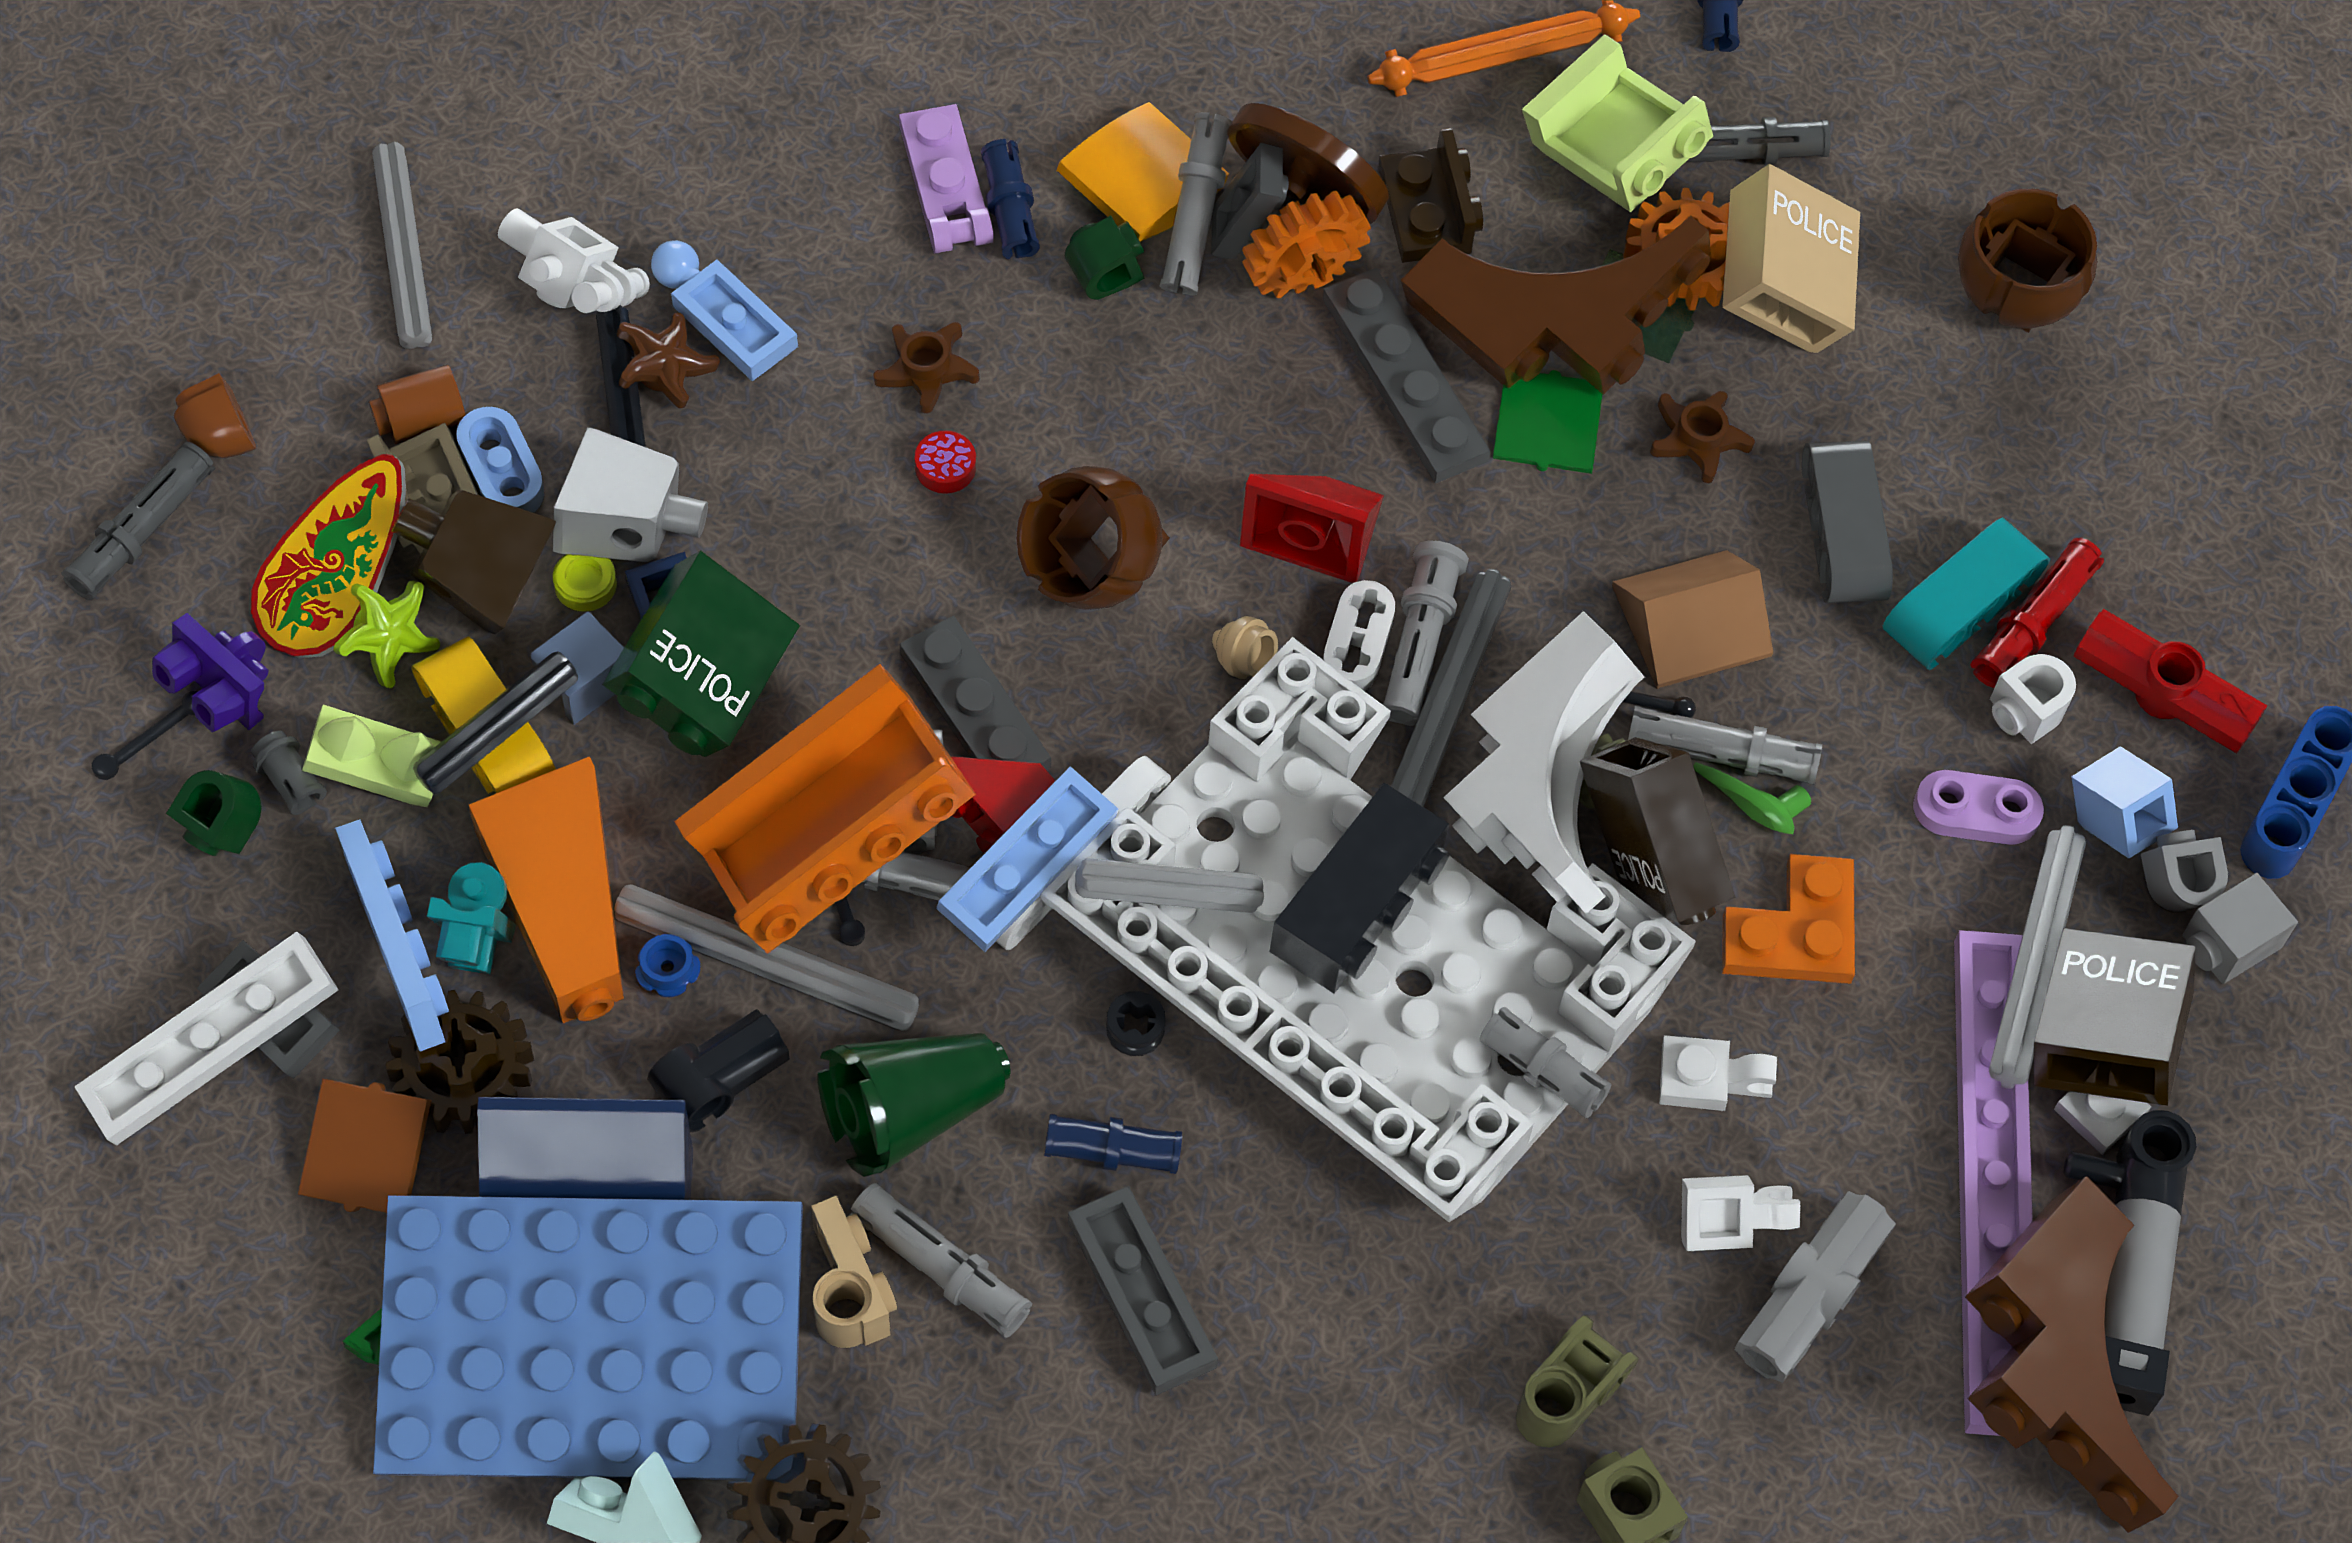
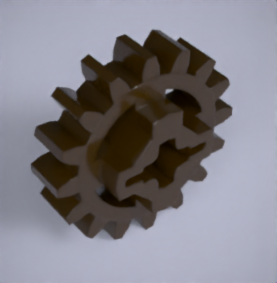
M450 990L446 998L449 1012L437 1016L445 1043L419 1051L404 1014L401 1022L407 1036H393L389 1038L388 1045L392 1056L395 1058L386 1062V1070L390 1081L397 1082L392 1087L394 1093L431 1100L428 1116L430 1114L434 1115L437 1132L444 1133L452 1120H460L465 1134H470L473 1132L474 1118L478 1117V1097L518 1098L514 1086H531L532 1077L530 1069L525 1065L534 1061V1054L531 1042L523 1041L527 1037V1033L522 1019L509 1021L510 1013L507 1003L500 1001L489 1010L486 1009L483 992L476 991L471 997L469 1004L460 1003L456 991ZM474 1028L481 1029V1030L486 1031V1032H488V1033H483V1034H481L480 1032H478V1031H477L476 1029H474ZM462 1043L466 1056L465 1064L462 1065L463 1076L459 1079L455 1068V1057H458L457 1045ZM490 1080H493L486 1088H484ZM439 1087L451 1097L437 1094L430 1089Z
M812 1423L807 1432L806 1439L802 1438L797 1424L783 1425V1442L778 1443L770 1435H760L757 1437V1441L763 1454L759 1458L741 1454L737 1459L742 1468L748 1472L745 1481H728L727 1484L728 1490L742 1495V1505L735 1506L726 1511L727 1518L745 1521L747 1524V1528L741 1532L736 1541L738 1543H815L816 1534L819 1529L833 1519H840L842 1521L836 1530L819 1543H848L849 1541L868 1543L870 1538L859 1527L863 1518H879L881 1512L873 1506L866 1505V1495L881 1488L880 1481L862 1479L860 1471L866 1468L871 1461L868 1454L859 1453L848 1457L846 1452L850 1447L852 1438L847 1434L839 1433L829 1444L826 1443V1425ZM797 1453V1457H793L792 1467L789 1471L774 1481L765 1479L778 1462ZM827 1460L840 1472L845 1483L847 1495L840 1494L829 1478L831 1464ZM806 1488L807 1492L817 1495V1499L829 1501L830 1506L827 1508L815 1506L814 1509L804 1508L801 1512V1508L791 1505L789 1500L779 1499L777 1493L785 1492L792 1494L793 1490L804 1491ZM760 1504L769 1506L778 1520L777 1536H780V1541L769 1531L764 1523Z

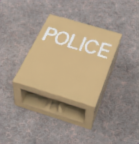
M1768 164L1730 190L1722 308L1813 353L1820 352L1854 331L1860 212L1771 164Z

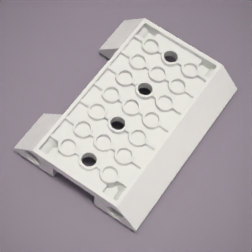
M1292 637L1213 717L1210 722L1209 743L1205 749L1140 815L1126 806L1041 893V900L1432 1210L1450 1222L1481 1203L1568 1105L1567 1102L1542 1085L1535 1088L1524 1080V1075H1510L1500 1067L1497 1058L1500 1054L1480 1041L1481 1033L1495 1013L1498 1014L1499 1009L1502 1007L1508 1008L1513 1014L1523 1020L1524 1023L1546 1038L1556 1037L1567 1046L1566 1052L1590 1071L1592 1070L1596 1073L1649 1014L1693 949L1696 941L1593 863L1588 867V871L1606 897L1586 914L1567 895L1552 907L1548 926L1545 929L1449 856L1444 868L1434 882L1427 885L1421 881L1409 896L1414 899V902L1401 925L1394 932L1385 928L1373 944L1378 948L1365 972L1358 979L1348 975L1335 994L1270 953L1274 922L1372 799V796L1352 782L1351 778L1390 718L1391 713L1388 708ZM1219 817L1229 822L1234 832L1226 840L1214 842L1202 837L1197 827L1207 818ZM1085 859L1256 874L1263 880L1264 900L1255 912L1247 913L1083 898L1076 892L1075 874L1077 866L1081 865ZM1405 971H1420L1430 979L1432 989L1422 996H1409L1398 988L1396 978Z

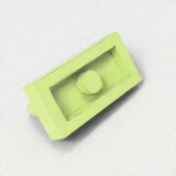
M322 705L302 771L408 804L428 807L433 793L421 784L416 777L413 767L418 760L441 743V741L426 737L421 732H409Z

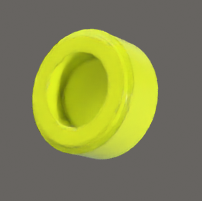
M566 554L557 562L553 570V584L556 596L562 604L572 610L593 611L606 605L615 594L617 587L614 565L609 558Z

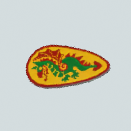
M381 454L359 464L336 480L289 528L261 565L251 589V615L258 633L275 650L299 659L326 655L333 651L335 643L354 627L355 618L361 610L359 600L351 593V587L357 583L370 588L376 593L378 592L398 536L391 532L405 504L406 497L405 468L403 463L395 456Z

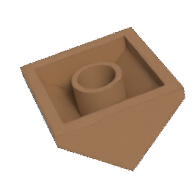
M1728 550L1616 580L1612 583L1613 590L1657 689L1772 657L1773 655L1760 569Z

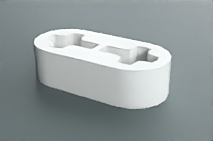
M1362 580L1351 584L1344 590L1340 597L1324 649L1323 660L1364 691L1371 687L1377 678L1393 625L1395 600L1392 593L1384 585L1376 581ZM1364 602H1371L1375 604V613L1370 616L1367 629L1356 627L1358 609H1361ZM1351 645L1361 647L1359 665L1355 667L1353 673L1342 670V661H1345Z

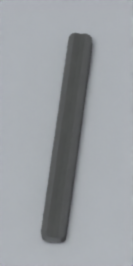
M1489 568L1486 572L1478 573L1391 785L1392 788L1422 807L1426 803L1511 590L1510 579L1502 576L1500 571Z

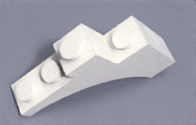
M1583 611L1471 713L1473 718L1488 733L1479 743L1490 755L1443 798L1461 816L1452 825L1453 828L1477 854L1488 846L1504 864L1515 856L1528 869L1537 861L1541 866L1532 875L1558 903L1569 895L1587 914L1606 896L1596 885L1589 873L1580 849L1577 830V808L1584 774L1579 761L1591 756L1606 724L1622 701L1644 676L1618 644Z

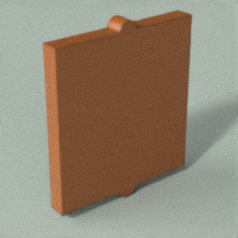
M322 1078L298 1195L342 1203L347 1212H357L360 1208H366L387 1213L388 1196H411L431 1100L385 1091L384 1084L373 1082L369 1087Z

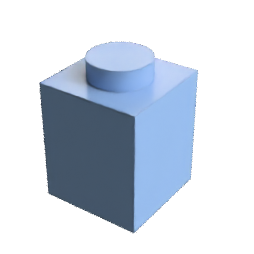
M2121 746L2071 776L2079 824L2127 858L2133 857L2155 843L2156 837L2169 834L2178 828L2172 779Z

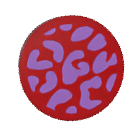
M937 431L927 435L919 442L915 450V473L918 480L924 487L937 493L948 494L964 489L970 484L976 473V452L974 446L965 436L953 431Z

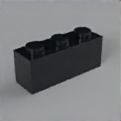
M1383 783L1276 919L1269 952L1333 994H1335L1348 975L1358 979L1365 972L1376 954L1378 947L1373 943L1385 928L1394 932L1406 918L1414 902V899L1409 896L1421 881L1427 885L1432 884L1444 868L1450 854L1443 849L1449 823L1388 784Z

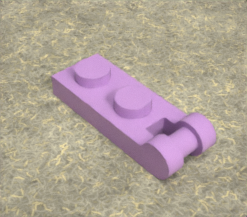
M957 104L899 114V126L934 254L951 251L953 249L952 244L973 241L975 246L993 243V230L989 212L985 208ZM966 213L967 218L948 221L946 216Z

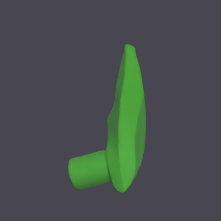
M1697 762L1693 765L1694 771L1719 788L1750 818L1772 830L1793 834L1794 823L1792 818L1811 805L1810 795L1802 786L1795 785L1776 798L1712 767Z

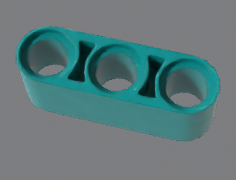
M2002 517L1988 526L1909 592L1886 617L1882 629L1925 668L1932 670L1939 664L1935 660L1938 656L1942 655L1947 658L1981 629L1977 623L1982 619L1988 623L2022 594L2019 588L2023 584L2028 588L2032 586L2046 570L2050 558Z

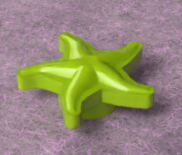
M414 580L409 581L404 593L388 602L370 588L361 584H354L351 587V593L359 600L361 610L355 618L354 627L335 643L333 647L334 652L341 656H347L355 650L370 652L371 664L379 684L386 688H393L396 683L394 670L404 652H428L437 650L440 647L439 639L423 635L414 623L423 596V584Z

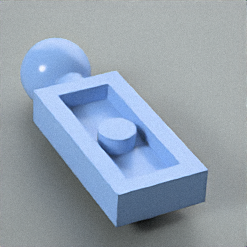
M678 240L667 241L655 250L651 259L652 273L659 283L668 288L676 289L671 293L673 307L683 314L687 321L751 381H754L798 348L797 333L718 260H715L702 271H699L698 256L695 250L685 242Z

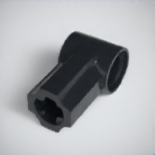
M756 1009L698 1047L693 1043H687L669 1051L651 1068L647 1080L662 1100H685L690 1132L693 1133L704 1128L706 1125L703 1123V1120L712 1114L716 1119L722 1116L732 1105L736 1094L790 1060L789 1050L782 1040L778 1029L766 1014L763 1015Z

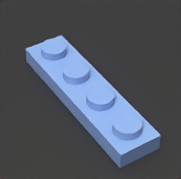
M360 819L336 827L335 829L348 869L419 1051L445 1043L437 1016L448 1013L449 1009L436 974L423 978L421 974V969L431 965L418 929L405 933L402 924L413 920L400 884L387 888L385 880L393 878L395 875L383 841L380 840L370 844Z

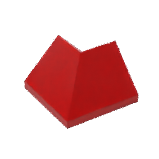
M1250 474L1245 487L1240 546L1350 583H1355L1358 581L1384 495L1327 476Z

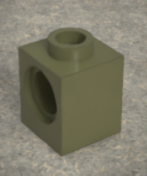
M1643 1447L1622 1458L1618 1451L1609 1453L1585 1470L1584 1475L1587 1479L1584 1480L1576 1501L1603 1543H1669L1680 1536L1688 1516ZM1620 1492L1630 1493L1641 1501L1644 1512L1638 1515L1624 1514L1614 1506L1611 1496Z

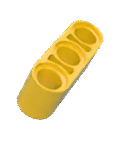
M470 636L411 666L414 678L426 699L430 696L433 697L435 704L431 705L449 735L506 690ZM529 722L471 767L488 794L492 791L499 793L556 770L550 755Z

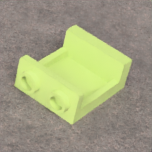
M1605 34L1522 108L1531 141L1538 149L1629 212H1632L1648 196L1657 193L1666 179L1689 158L1697 156L1713 137L1706 105L1703 100L1692 96L1685 104H1682L1627 68L1621 44Z

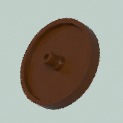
M1249 103L1240 108L1227 130L1231 145L1245 162L1260 143L1283 149V174L1288 176L1289 182L1286 196L1292 200H1306L1311 194L1317 193L1322 201L1332 191H1337L1341 199L1351 195L1356 204H1359L1369 224H1372L1389 199V192L1384 181L1359 154L1324 129L1293 113L1266 104Z

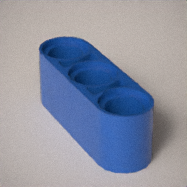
M2324 706L2315 710L2304 725L2242 841L2240 848L2242 860L2253 873H2258L2261 877L2267 879H2276L2288 875L2310 843L2352 763V713L2347 709L2338 706ZM2319 741L2329 744L2334 750L2324 747ZM2293 788L2304 791L2310 798L2300 796ZM2267 836L2279 839L2285 846L2282 847L2274 844Z

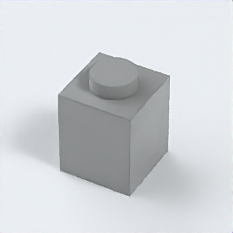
M2256 873L2198 908L2184 931L2183 937L2187 940V945L2195 946V963L2205 971L2211 970L2219 981L2225 984L2280 950L2298 924V921L2261 876Z

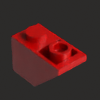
M951 757L976 794L960 806L952 816L955 818L962 817L978 835L976 838L977 845L985 854L1056 780L1040 763Z

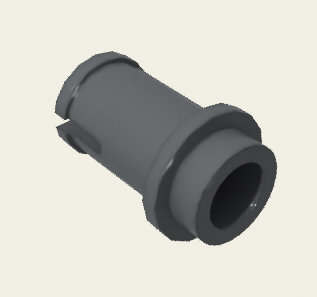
M274 731L262 737L251 750V754L254 757L252 765L257 773L267 775L286 802L291 814L300 815L317 805L312 794L318 800H323L327 791L314 774L302 771L304 760L298 753L300 749L298 740L292 736L287 737L283 731Z

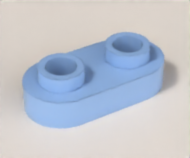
M482 407L465 415L457 427V441L459 451L479 495L534 513L540 507L544 498L542 475L514 417L507 411L497 407ZM487 440L500 442L499 446L490 450L480 447ZM512 487L523 490L517 496L508 497L503 495L507 489Z

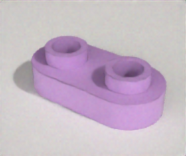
M1940 770L1926 776L1920 783L1913 802L1914 812L1918 821L1927 830L1935 834L2009 845L2020 844L2029 840L2037 831L2044 814L2041 797L2033 787L2023 781L1952 770ZM1950 793L1957 798L1958 803H1947L1939 794ZM2003 802H2014L2022 811H2009L2005 808Z

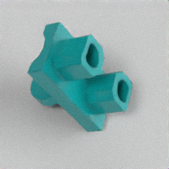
M482 862L469 863L460 867L450 880L448 898L451 905L443 899L431 897L427 917L441 927L436 953L438 959L447 961L448 966L453 969L490 974L497 941L512 943L516 924L500 911L507 898V885L503 876L493 866Z

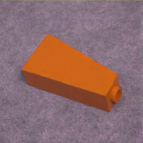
M589 756L469 804L477 838L490 866H493L505 880L507 885L506 901L562 1023L576 1018L580 1021L597 1019L608 1013L613 1008L614 1002L624 999L600 794L595 767Z

